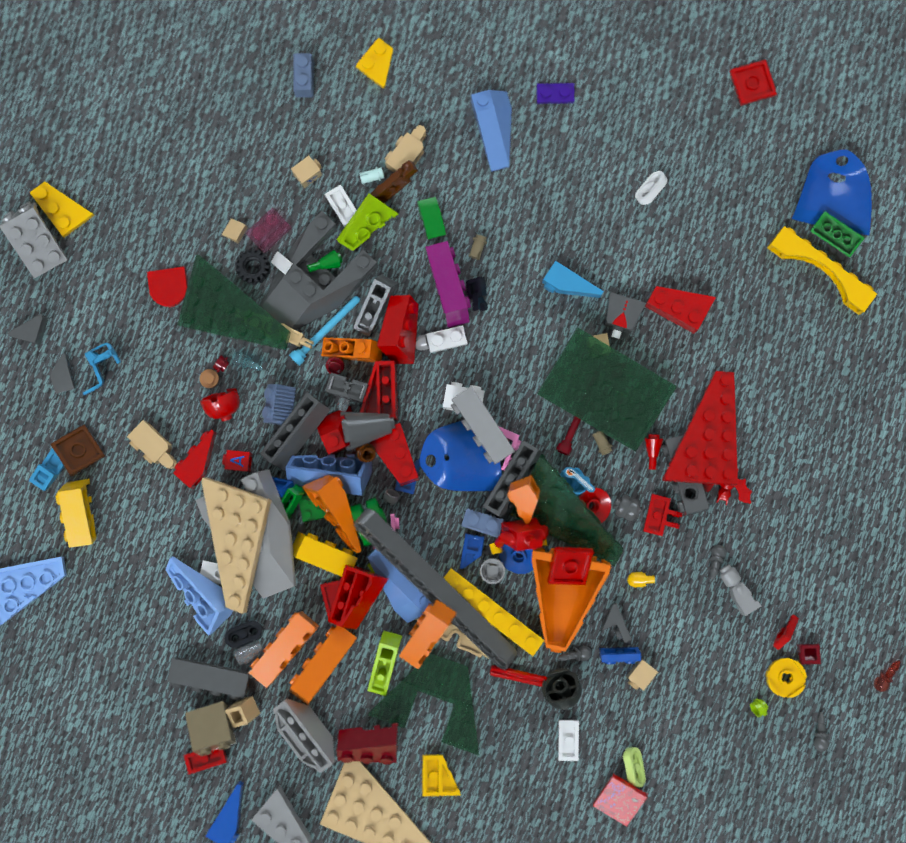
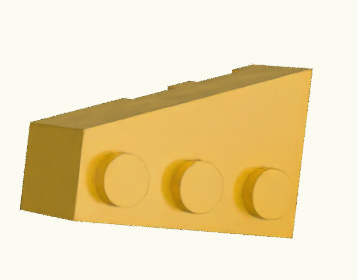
M90 479L66 482L56 494V502L61 508L60 521L64 523L65 527L64 539L68 542L69 548L91 545L96 540L94 514H91L89 505L92 502V497H88L86 485L90 484Z

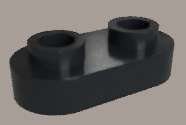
M249 621L229 629L224 636V640L229 647L240 648L259 640L263 636L264 630L257 621ZM253 628L257 629V633L255 635L251 634V630ZM235 635L239 637L237 642L233 641Z

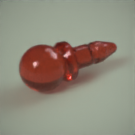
M900 660L894 662L888 668L886 674L881 672V676L875 678L873 684L877 691L885 692L889 689L890 683L893 682L891 677L894 676L900 667Z

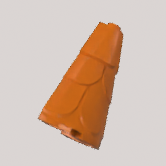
M537 548L533 550L531 560L541 611L539 616L545 645L552 652H566L581 628L584 617L595 602V597L610 574L611 564L604 559L599 562L597 557L593 556L586 585L548 584L547 577L554 548H550L549 552H545V548Z

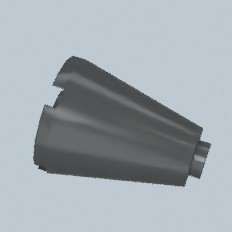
M340 412L341 417L345 416L341 423L345 443L350 445L346 447L347 451L391 434L392 429H395L394 419L389 417V414Z

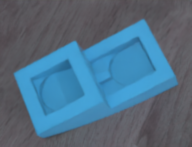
M53 448L43 463L37 466L29 479L31 483L43 491L50 487L64 468Z

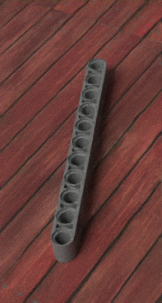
M366 508L354 522L356 530L432 604L438 599L454 610L457 614L451 622L495 665L501 669H507L517 655V650L374 510Z

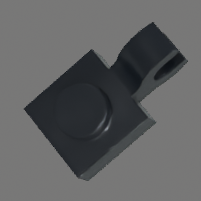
M485 277L467 280V295L473 301V311H486L488 306L483 299L484 296H487Z

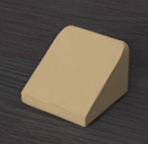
M230 219L222 235L239 244L247 230V226L234 219Z

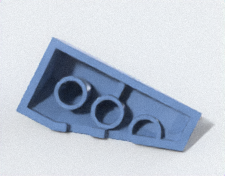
M486 90L472 94L471 105L490 170L492 172L509 167L512 113L507 91Z
M376 548L367 556L374 572L388 578L383 589L394 611L407 623L421 617L429 604L434 605Z

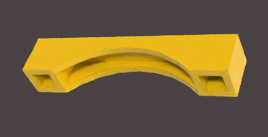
M784 226L778 232L767 249L781 259L802 260L818 267L835 283L844 305L858 315L865 312L877 296L873 287L863 284L855 274L844 270L840 263L830 260L825 252L815 249L810 241L797 236V233L792 228Z
M452 568L444 576V579L491 625L531 656H534L545 641Z

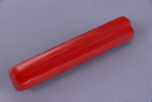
M492 665L490 668L491 676L542 687L543 681L547 680L546 676L515 669H501L496 665Z

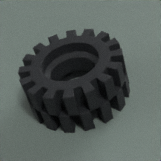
M247 249L245 253L241 252V256L236 259L237 263L235 262V270L242 281L250 285H257L259 282L260 284L263 283V280L267 279L268 274L271 272V265L267 256L260 250L256 251V249H252V251ZM252 260L260 263V270L255 274H250L246 270L247 263Z

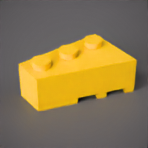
M298 532L292 545L295 558L341 577L345 565L355 566L358 559L353 555L354 551L345 547L340 550L336 548L337 544L328 540L325 543L319 541L318 536L309 532L307 535Z

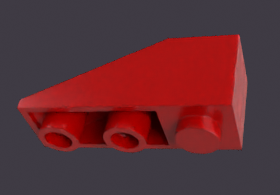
M212 429L206 431L200 438L201 442L189 449L186 459L184 461L180 460L174 467L176 470L173 474L191 489H194L207 474L217 432Z

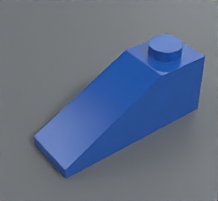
M242 781L236 785L206 834V837L215 843H235L239 836L236 832L240 826L244 786Z

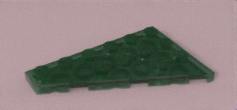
M196 254L177 325L286 350L291 332L202 256Z
M541 454L531 473L540 489L539 499L532 518L536 517L540 525H546L549 529V535L575 548H592L594 551L593 556L600 560L604 559L615 567L624 548L600 524L601 521L592 510L587 508L583 500L578 498L573 492L574 489L565 478L561 477L559 471L555 467L553 468L545 459L546 456ZM514 506L510 516L522 520L523 518L518 516L517 508Z

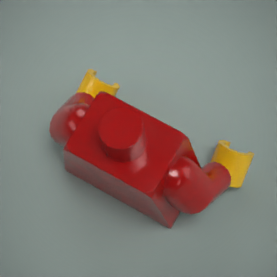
M536 517L531 518L528 524H525L523 519L501 523L500 535L494 543L489 545L492 555L502 553L504 544L516 551L535 550L542 546H547L549 529L546 525H540Z

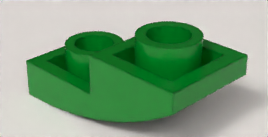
M436 197L417 201L426 238L431 239L446 235Z

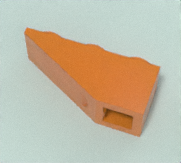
M324 337L321 356H336L347 360L375 362L381 361L382 351L377 347L378 342L372 339Z

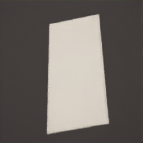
M278 251L271 261L285 275L293 264Z

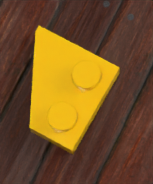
M378 38L355 65L359 71L383 89L386 87L393 48Z

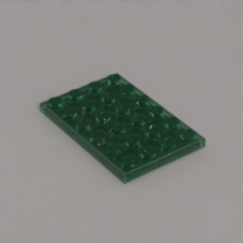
M577 327L537 394L636 452L677 386Z

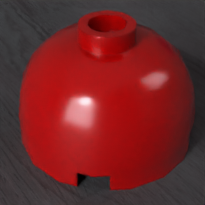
M229 388L226 389L228 393H214L202 398L200 403L205 414L213 419H221L222 422L232 419V414L237 412L240 405L237 389Z

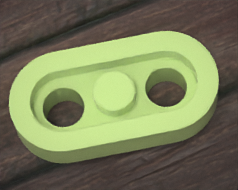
M628 747L623 754L627 781L633 786L640 788L643 787L646 779L642 754L637 747Z

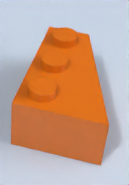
M438 599L433 606L429 604L410 631L409 635L412 637L399 657L419 669L457 613Z

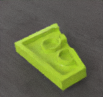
M369 193L336 240L354 251L370 238L371 233L378 228L381 229L386 225L385 222L391 217L394 218L398 213Z

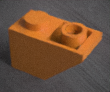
M532 475L512 482L508 490V498L512 503L514 502L517 514L520 518H523L525 524L530 523L540 495V489Z

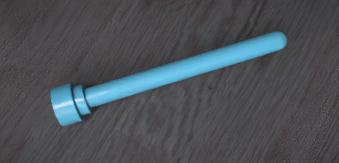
M354 296L310 339L314 341L313 347L359 303L360 298L358 296ZM303 346L301 349L293 350L289 356L300 366L311 349Z

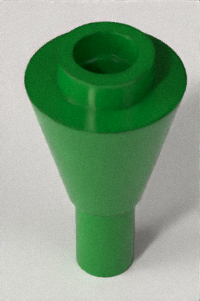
M332 250L319 259L318 262L307 265V269L309 272H313L318 269L340 268L342 257L339 252Z

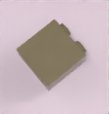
M218 702L185 713L192 751L194 753L205 756L211 754L213 750L228 749L232 744L236 743L234 729L225 711L228 708V704L225 702Z

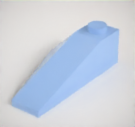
M175 557L169 559L165 569L177 590L183 589L186 598L184 602L187 606L192 604L197 613L193 616L196 622L208 635H211L233 612V610L225 606L222 587Z

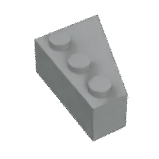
M279 785L255 814L252 821L277 843H310L312 837L300 817H298L281 785Z

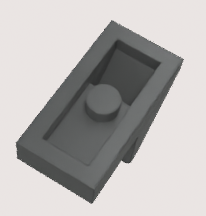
M612 603L601 626V630L616 625L614 632L617 639H621L624 643L631 641L632 639L617 603Z

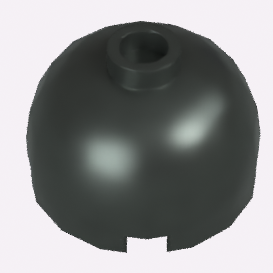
M566 668L557 669L549 673L547 680H544L542 683V693L546 701L557 709L574 707L582 696V685L577 674Z

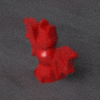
M738 479V484L735 486L720 485L721 488L718 491L716 503L719 500L726 501L725 505H727L731 497V490L735 487L738 491V500L751 504L750 494L752 490L747 488L746 479ZM703 484L704 491L710 492L715 484Z

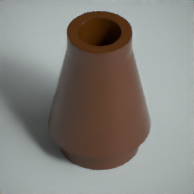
M367 443L355 448L360 461L370 462L375 458L376 450L373 445Z

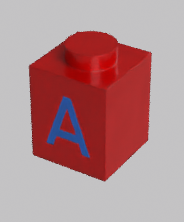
M227 450L226 454L223 455L222 465L225 466L224 469L251 472L253 453Z

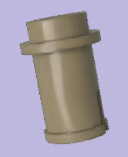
M481 235L473 237L472 240L474 242L468 256L480 260L484 245H487V238Z
M604 430L592 435L599 448L598 452L602 456L612 452L613 446L609 444Z

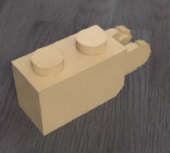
M419 125L411 134L407 132L404 137L401 136L398 139L397 147L394 151H390L385 158L386 167L389 170L396 172L399 168H402V164L409 160L413 161L416 165L424 154L422 143L426 137L424 126Z
M142 420L127 436L131 440L129 444L137 451L140 449L144 453L143 457L150 464L153 462L156 464L161 463L168 469H173L177 464L176 459L170 454L172 445L147 421Z

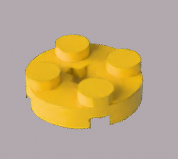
M779 658L769 665L766 671V682L774 694L792 698L799 695L805 688L806 671L799 662L790 658ZM784 673L791 675L788 683L786 681L782 682V675Z

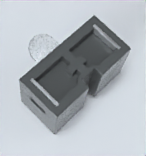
M331 373L325 391L329 395L339 397L337 408L340 411H346L350 401L363 404L368 384L354 379L350 383L346 377Z

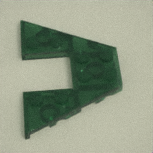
M431 653L425 658L419 669L415 668L368 712L369 716L391 724L398 723L399 727L405 728L418 691L454 704L441 742L479 756L468 666Z

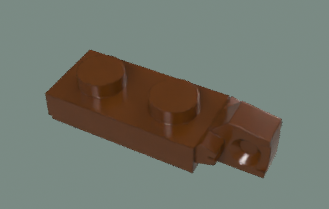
M409 160L402 164V168L392 173L388 179L378 185L370 194L381 202L386 203L411 182V176L418 171L414 162Z

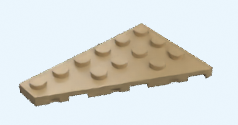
M358 761L344 763L320 825L363 843H431L364 764Z

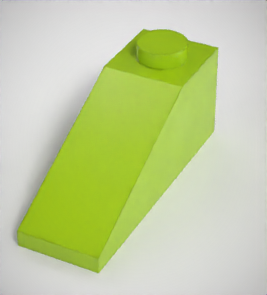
M383 631L367 691L386 696L402 635Z

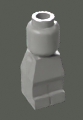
M728 564L720 569V577L726 587H730L729 591L732 601L741 615L747 616L761 607L758 600L753 599L750 590L745 584L740 582L741 577L734 567Z

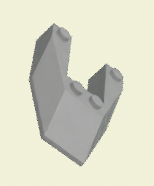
M269 469L256 472L241 479L246 491L271 500L253 586L263 599L296 586L291 524ZM203 496L196 499V503L202 518L210 528L205 497Z

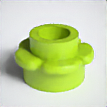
M754 699L750 704L752 712L757 717L766 716L768 710L766 702L762 699Z

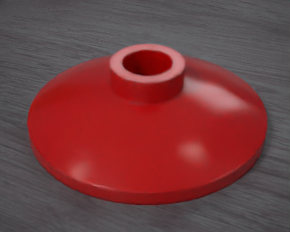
M596 487L594 492L586 490L580 494L575 505L578 519L589 526L603 523L611 511L609 495L603 489ZM592 502L593 506L589 508V504Z

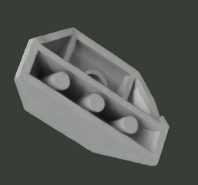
M285 699L273 709L278 732L301 762L311 768H315L320 773L335 763L333 736L309 705Z

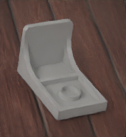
M28 201L21 205L16 213L12 210L5 214L1 219L0 228L31 275L36 278L67 261L68 258L41 218L37 209V203L31 204Z

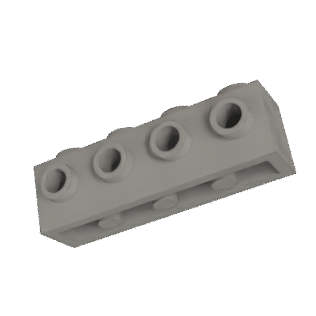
M472 386L452 398V409L457 415L459 413L462 415L464 420L461 422L467 431L472 430L475 435L472 438L478 447L482 445L486 451L483 455L489 464L493 462L496 465L515 452Z

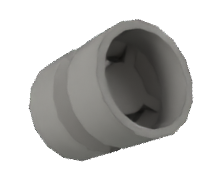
M494 558L485 560L479 569L480 576L489 584H497L505 575L503 563Z

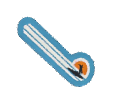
M566 467L563 472L566 477L576 479L589 492L595 491V487L574 468Z

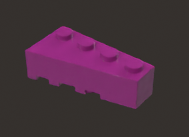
M448 241L427 246L426 253L433 278L435 279L437 292L440 295L447 327L451 328L469 323L468 308H471L468 296L464 297L463 291H466L464 281L459 280L458 277L461 274L458 263L454 264L453 258H456L453 247L449 248Z

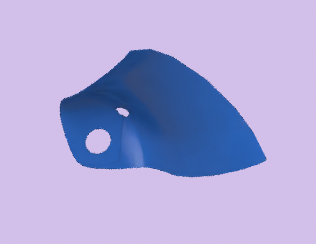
M837 150L816 158L809 169L800 199L792 217L793 220L815 224L825 210L858 233L869 236L872 193L869 175L861 160L849 150ZM840 156H846L848 163L844 166H839L836 163V159ZM828 174H841L846 177V181L833 182L829 179Z
M461 421L440 427L431 432L424 442L419 459L422 470L435 485L454 491H493L502 476L500 462L496 465L493 462L489 464L483 455L486 451L482 445L480 447L476 445L472 438L475 436L471 429L467 431ZM445 454L449 456L448 461H445ZM428 455H433L436 458V464L433 467H429L426 464Z

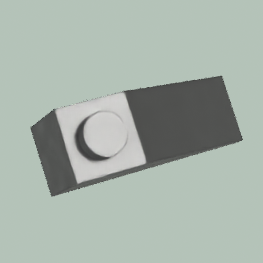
M384 275L374 279L353 328L368 337L371 336L388 306L390 296H393L396 290L397 282Z

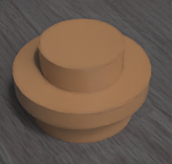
M204 370L200 375V383L205 388H214L219 382V376L214 370Z

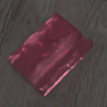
M271 208L245 234L266 253L292 227Z

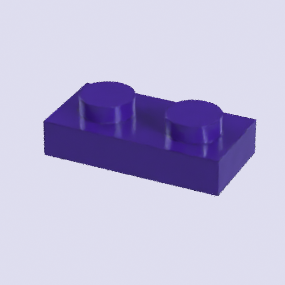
M574 83L536 85L537 104L574 103L575 101Z

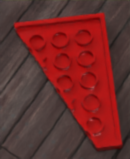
M715 371L704 391L705 393L695 409L693 418L689 422L683 438H681L675 450V454L669 463L670 465L662 477L663 481L729 486L738 484L734 372Z

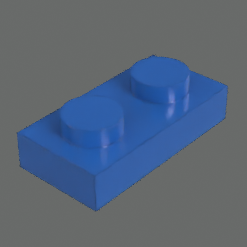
M638 647L599 648L601 662L605 664H616V662L634 664L636 661H641V653Z

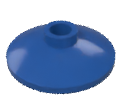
M504 544L502 547L503 552L499 554V557L507 570L516 574H526L533 570L531 560L532 549L516 551Z

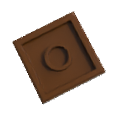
M85 424L50 444L71 477L105 457Z

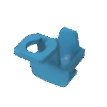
M103 343L85 353L88 362L94 369L99 384L83 392V395H87L104 385V380L97 364L113 356L117 364L121 363L119 356L110 343ZM105 345L109 349L101 353L100 355L97 352H95L96 350L104 347Z

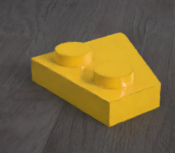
M422 755V796L460 795V790L443 755Z

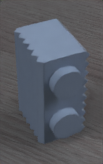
M310 53L293 54V91L296 97L314 96V60Z
M279 384L267 385L264 392L266 403L262 411L263 423L282 425L294 409L295 387Z
M468 508L466 509L461 526L498 537L501 531V523L504 521L499 519V517L488 516V514H481V512L477 513V511Z

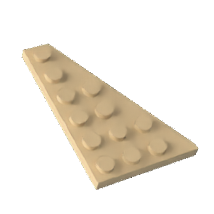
M205 477L202 478V486L225 606L228 609L244 614L247 612L271 500Z

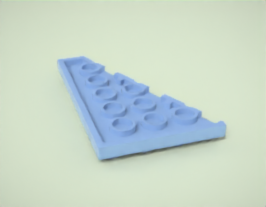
M64 557L0 569V626L67 576Z

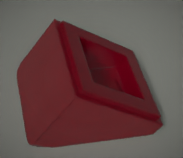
M797 644L801 665L821 664L820 644Z

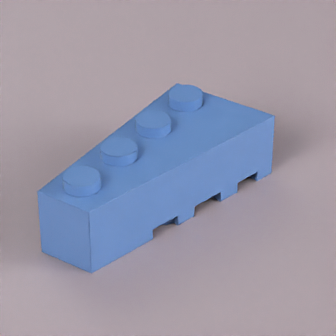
M347 454V457L335 458V455H327L323 458H318L317 455L291 456L285 467L287 480L293 481L294 486L297 484L302 487L309 482L330 475L338 477L342 481V488L346 494L362 496L373 470L372 461L362 462L358 457H355V454Z

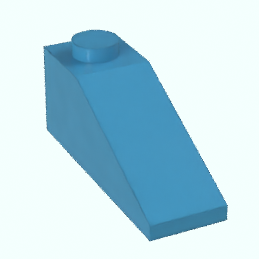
M557 261L554 262L542 282L544 288L551 293L555 291L560 294L600 298L604 292Z

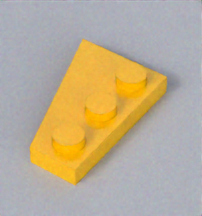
M43 182L30 192L64 238L94 216L93 213L46 182Z

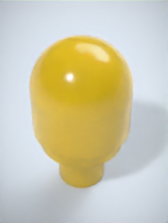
M632 572L628 575L627 581L631 587L646 586V583H655V576H646V573Z

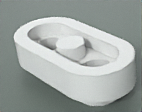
M662 171L652 173L637 190L635 198L641 205L651 203L667 183L665 174Z

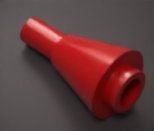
M648 434V437H645L644 440L649 457V469L656 470L657 457L663 438H660L659 434Z

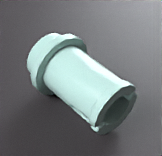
M375 167L376 169L360 172L362 184L376 180L381 181L384 178L382 167Z

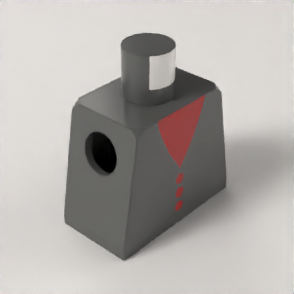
M610 292L607 301L605 326L612 327L609 336L611 339L620 341L623 331L628 333L632 331L645 306V302Z

